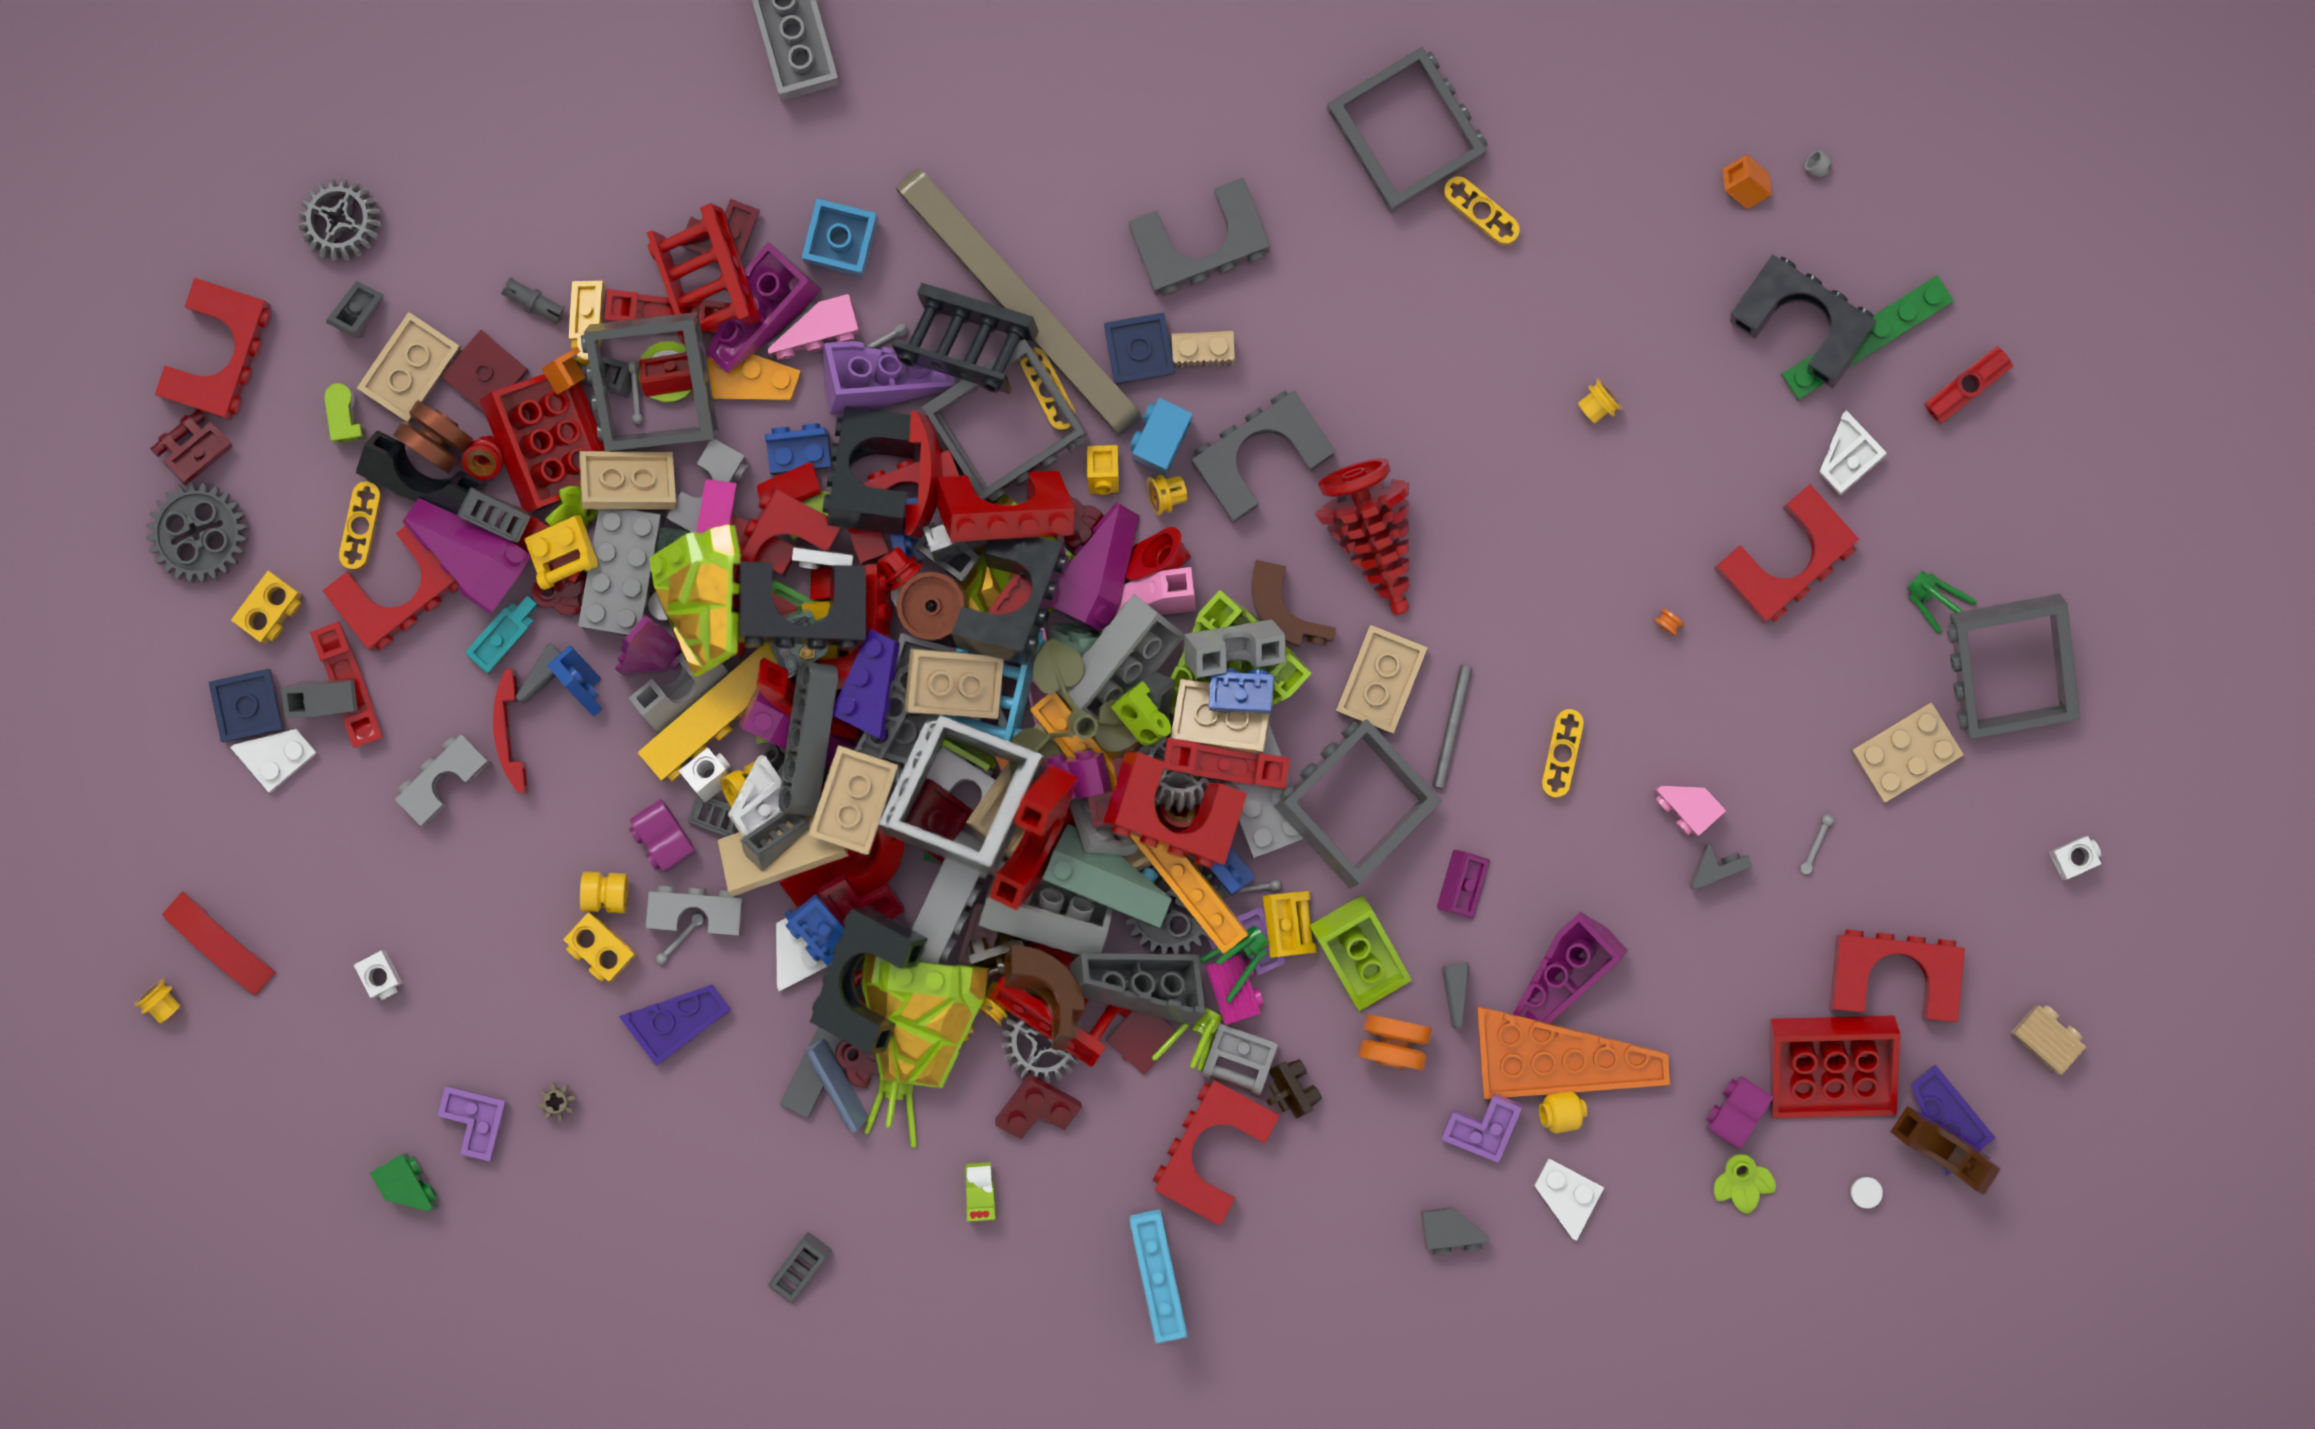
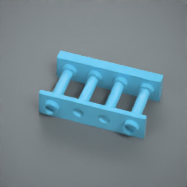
M1040 630L1038 634L1039 645L1037 652L1045 643V639L1042 638L1043 630ZM959 648L956 650V652L975 653ZM1036 654L1030 656L1027 665L1021 664V668L1003 664L1002 676L1018 680L1014 698L1000 695L999 707L1011 710L1006 728L965 716H941L1011 742L1012 738L1019 731L1023 730L1020 727L1033 677L1032 668Z
M1161 1210L1130 1215L1129 1220L1156 1343L1187 1337Z

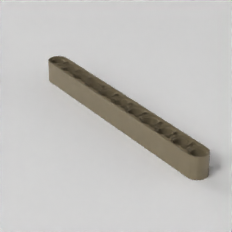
M919 167L896 187V190L1001 307L1033 316L1039 331L1034 340L1035 345L1046 353L1054 366L1117 435H1121L1142 416L1129 398Z

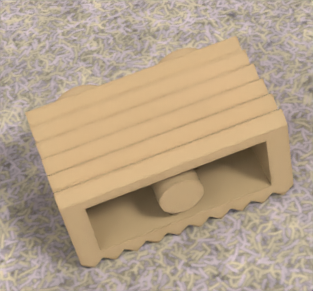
M1234 332L1172 334L1174 367L1180 366L1183 368L1187 366L1189 368L1192 365L1195 368L1197 365L1202 367L1203 364L1206 367L1209 364L1212 367L1215 364L1218 366L1221 364L1232 366L1235 361Z
M2034 1005L2010 1033L2053 1070L2054 1073L2062 1075L2086 1048L2080 1042L2083 1036L2070 1025L2067 1028L2063 1027L2057 1021L2060 1016L2048 1005H2045L2043 1008L2040 1005Z

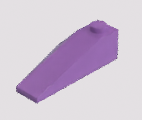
M858 341L830 342L823 345L824 390L830 415L844 414L845 406L873 410L945 392L955 385L953 376L918 365L910 367L901 363L896 353L892 352L893 348L883 347L880 350L865 347V343Z

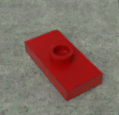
M1015 574L991 606L988 613L1004 615L1021 608L1031 595L1033 587L1031 582L1023 576Z

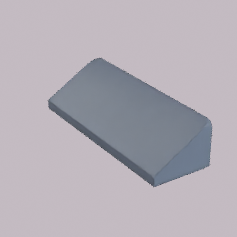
M820 1039L806 1047L804 1052L847 1129L854 1133L867 1121L868 1115L841 1066L836 1061L827 1041Z

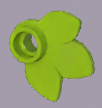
M568 486L560 489L559 495L562 504L546 518V522L553 526L571 517L581 515L587 530L589 523L597 519L599 509H582L581 488L579 486Z
M1742 1153L1729 1158L1725 1165V1172L1714 1183L1716 1201H1724L1731 1198L1737 1209L1745 1214H1750L1757 1207L1760 1194H1770L1776 1190L1775 1180L1771 1172L1765 1167L1757 1166L1749 1155ZM1746 1166L1745 1173L1737 1174L1736 1171L1738 1167Z

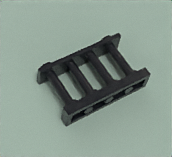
M921 283L917 294L925 310L908 344L897 340L893 341L892 346L898 360L910 367L918 365L982 385L983 388L993 393L1001 391L1009 394L1012 388L1006 374L1003 373L1019 340L1026 339L1034 342L1039 331L1033 316ZM942 313L951 316V322L937 351L932 352L920 348L935 315ZM971 322L978 324L980 328L964 361L949 357V352L963 323ZM995 330L1007 333L1008 336L992 370L976 365L990 333Z

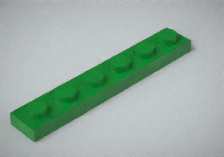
M1938 275L1874 315L1873 319L1876 320L1875 330L1848 368L1954 301ZM1815 353L1781 374L1797 401L1825 384L1807 372L1808 363Z

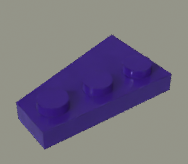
M870 629L833 708V716L882 740L886 739L887 729H884L886 713H890L891 701L889 700L891 682L895 680L900 648L899 642Z
M709 985L621 1015L619 1018L655 1066H658L724 1016L731 1008L714 985Z
M1936 1064L1911 1083L1922 1114L1954 1132L1979 1150L1995 1139L1993 1133ZM1943 1166L1947 1177L1952 1172Z

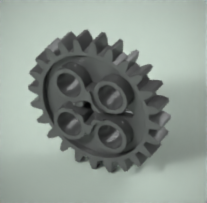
M189 483L188 492H185L181 486H176L177 496L166 492L168 502L166 504L160 501L156 502L161 511L159 513L150 512V515L156 519V522L146 525V527L154 530V534L147 536L146 540L155 542L156 545L151 547L149 552L160 553L155 562L159 565L167 562L164 572L168 574L176 569V579L180 580L186 573L187 582L190 583L194 582L196 575H198V579L202 583H206L207 574L214 580H218L217 570L220 569L228 574L229 569L226 564L230 562L238 565V561L234 557L235 553H245L238 546L239 543L248 542V539L241 536L240 532L249 528L247 525L239 524V521L246 515L242 512L235 513L234 511L240 504L236 501L228 504L231 495L226 492L219 497L220 488L216 486L210 492H208V485L205 483L201 484L199 491H197L193 483ZM206 505H211L213 509L211 518L202 521L199 515L200 510ZM176 517H182L184 526L182 530L174 533L171 529V522ZM219 521L223 522V525L218 528H212L199 533V540L194 537H188L176 545L172 544L174 539L194 534L196 526L201 529H207ZM221 533L224 537V544L219 549H213L211 539L214 535ZM188 545H193L195 556L189 561H184L182 557L183 549Z
M1153 866L1152 870L1158 874V878L1153 884L1158 887V883L1163 877ZM1203 866L1198 867L1199 871L1204 874L1206 868ZM1212 874L1204 876L1209 883L1214 879ZM1218 885L1212 886L1216 892L1220 890ZM1172 889L1165 893L1172 899L1171 902L1175 900L1176 904L1187 909ZM1169 908L1161 928L1133 917L1125 922L1126 926L1136 927L1131 933L1132 937L1142 935L1139 943L1141 946L1144 947L1151 942L1150 951L1153 953L1160 946L1162 954H1169L1171 948H1173L1174 954H1181V947H1184L1188 953H1193L1192 943L1195 942L1200 947H1203L1201 937L1203 935L1209 937L1195 918L1176 910L1170 911ZM1179 918H1185L1187 921L1186 931L1182 934H1175L1173 930L1175 921Z

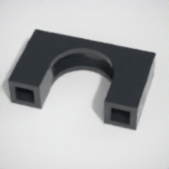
M1772 255L1731 312L1730 323L1756 339L1775 311L1781 306L1795 301L1808 302L1817 306L1827 317L1830 332L1808 363L1807 372L1829 387L1834 388L1875 330L1876 320L1873 319V314L1861 306L1856 308L1849 304L1846 296L1839 291L1832 290L1831 292L1821 286L1822 282L1810 273L1804 275L1796 270V265L1785 257L1779 259Z
M845 406L843 418H837L835 436L840 437L839 443H833L831 461L836 462L835 469L829 468L827 487H832L831 494H825L822 512L828 513L827 525L902 535L907 492L879 489L864 485L854 477L850 469L859 459L874 454L913 459L915 444L909 442L911 415Z
M1041 537L987 540L983 550L987 567L1023 576L1033 585L1031 595L1021 608L1004 615H995L962 607L952 631V637L956 648L1027 665L1030 656L1035 655L1039 645L1038 634L1040 629L1045 628L1049 618L1048 607L1051 600L1055 601L1059 591L1058 580L1061 573L1065 574L1067 571L1069 556L1066 555L1062 542Z
M740 562L737 567V584H739V594H737V642H743L746 647L751 648L763 647L764 643H775L777 648L783 649L794 648L795 644H807L808 649L814 650L825 649L826 645H838V649L850 651L856 650L857 646H861L866 640V566L834 565L830 571V607L828 614L821 621L811 625L791 623L777 611L772 598V563Z
M868 906L853 908L845 917V928L841 939L834 947V958L830 968L824 974V985L819 997H817L813 1004V1014L810 1022L871 1055L886 1051L896 1023L874 1012L862 1003L855 989L856 968L861 959L868 953L887 961L901 970L917 967L928 938Z

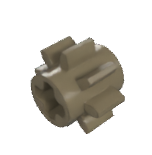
M554 1082L550 1083V1092L543 1090L539 1092L544 1099L543 1103H539L537 1107H544L547 1110L545 1114L546 1119L550 1118L552 1114H556L557 1119L561 1121L563 1120L562 1112L574 1113V1109L570 1107V1101L575 1100L577 1097L569 1096L566 1093L569 1085H564L561 1090H557V1085ZM554 1093H556L557 1097H563L564 1103L559 1105L560 1110H557L556 1106L550 1105V1100L554 1099Z

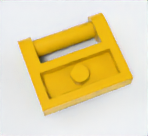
M581 515L571 517L524 538L537 572V583L542 590H547L553 587L555 582L582 570L590 571L598 566V561ZM579 550V559L551 571L548 563Z
M1310 891L1263 896L1268 941L1270 943V958L1318 952L1317 943H1313L1312 930L1309 926L1311 924L1308 900H1311Z

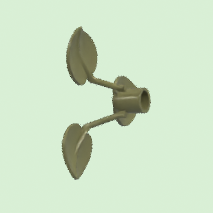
M1054 638L1047 640L1035 656L1032 668L1033 679L1043 693L1052 694L1060 689L1073 711L1067 718L1069 729L1068 731L1049 733L1045 737L1044 733L1038 728H1026L1019 731L1012 738L1011 743L1042 754L1045 762H1047L1046 757L1060 754L1058 745L1050 741L1053 738H1072L1076 735L1081 739H1089L1094 736L1096 742L1103 749L1111 752L1125 750L1137 743L1138 740L1111 708L1118 699L1104 702L1099 708V718H1094L1076 705L1067 692L1066 687L1076 685L1082 678L1084 672L1083 660L1080 654L1072 647ZM1009 761L1010 775L1013 778L1019 764Z

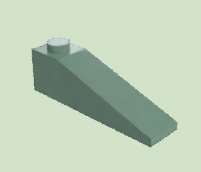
M1067 824L1053 852L1043 877L1045 883L1158 928H1161L1172 901L1168 895L1120 855L1086 853L1077 827Z

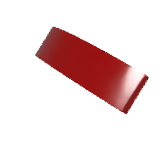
M607 289L605 321L615 322L674 315L668 297ZM702 300L689 306L691 313L699 312L701 320L729 307L730 303ZM719 325L702 333L716 334Z
M911 411L909 442L921 446L918 504H906L904 535L921 539L924 535L923 527L929 526L936 510L937 477H942V464L939 443L931 421L927 415Z
M340 621L311 631L310 635L319 659L323 661L329 680H354L357 711L342 713L344 717L342 720L353 748L383 738L368 688Z
M762 658L759 665L757 687L772 705L791 717L796 684L788 680V670L766 658ZM832 715L830 734L852 739L859 737V728Z
M506 669L498 685L494 701V741L501 766L507 778L518 793L526 794L528 793L526 763L522 761L513 762L507 708L508 702L519 701L516 698L518 693L517 674L514 669Z
M1167 738L1163 760L1166 763L1163 770L1231 783L1286 789L1290 758L1262 753L1254 754Z
M182 891L162 915L207 958L256 996L276 971L254 952H250L206 913V910Z

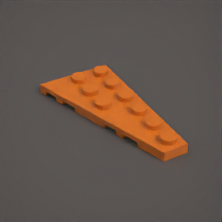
M1477 1005L1484 1099H1491L1493 1093L1508 1098L1547 1095L1567 1091L1586 1092L1670 1085L1667 1052Z

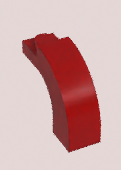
M878 826L869 855L859 853L847 861L829 866L830 882L846 874L861 897L888 883L896 873L903 858L904 842L883 834L880 826Z

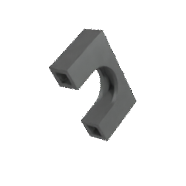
M1244 178L1215 188L1214 194L1227 225V237L1222 247L1209 257L1193 259L1178 253L1170 244L1157 211L1128 221L1130 232L1155 295L1158 293H1162L1163 296L1173 294L1179 291V285L1191 282V285H1196L1208 280V274L1219 271L1220 274H1225L1237 269L1236 264L1248 259L1249 263H1254L1266 257L1265 253L1270 251V244Z
M1295 390L1290 394H1287L1286 391L1281 392L1270 400L1273 404L1263 412L1260 408L1254 410L1245 417L1247 421L1239 428H1236L1235 425L1230 426L1219 434L1221 440L1212 446L1207 442L1194 451L1196 457L1192 459V464L1232 523L1259 506L1258 501L1240 476L1236 463L1237 454L1241 446L1249 438L1263 433L1275 434L1284 438L1293 447L1309 472L1333 457L1336 453Z

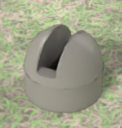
M1816 150L1809 155L1804 168L1816 177H1823L1829 173L1828 169L1832 167V162L1827 154L1821 150Z

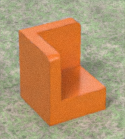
M1746 154L1723 168L1725 192L1746 209H1750L1772 196L1769 172L1749 155Z
M578 347L541 368L557 395L586 378L573 357L581 352Z

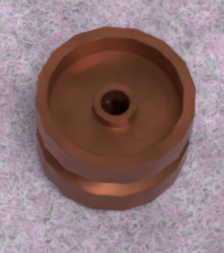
M417 400L409 414L412 419L423 427L419 431L409 423L401 422L393 436L449 474L458 461L456 456L444 449L445 445L448 443L456 450L464 452L473 441V438L459 429V424L437 409L432 410Z
M938 572L920 573L910 578L901 588L897 599L898 617L903 627L915 637L930 641L946 640L951 637L961 608H969L968 595L963 586L953 577ZM930 600L936 601L938 605L934 612L927 610V605L931 604Z

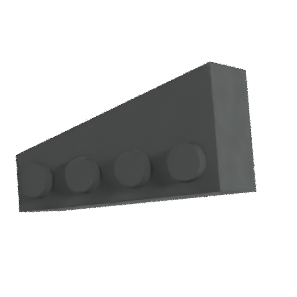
M1081 953L1069 965L1070 972L1077 981L1085 999L1192 1026L1205 1015L1199 955Z

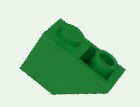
M407 1153L401 1154L370 1172L385 1200L424 1211H431L438 1207L435 1203L438 1196L430 1183L425 1185L419 1175L423 1172L422 1168L414 1156L409 1157Z

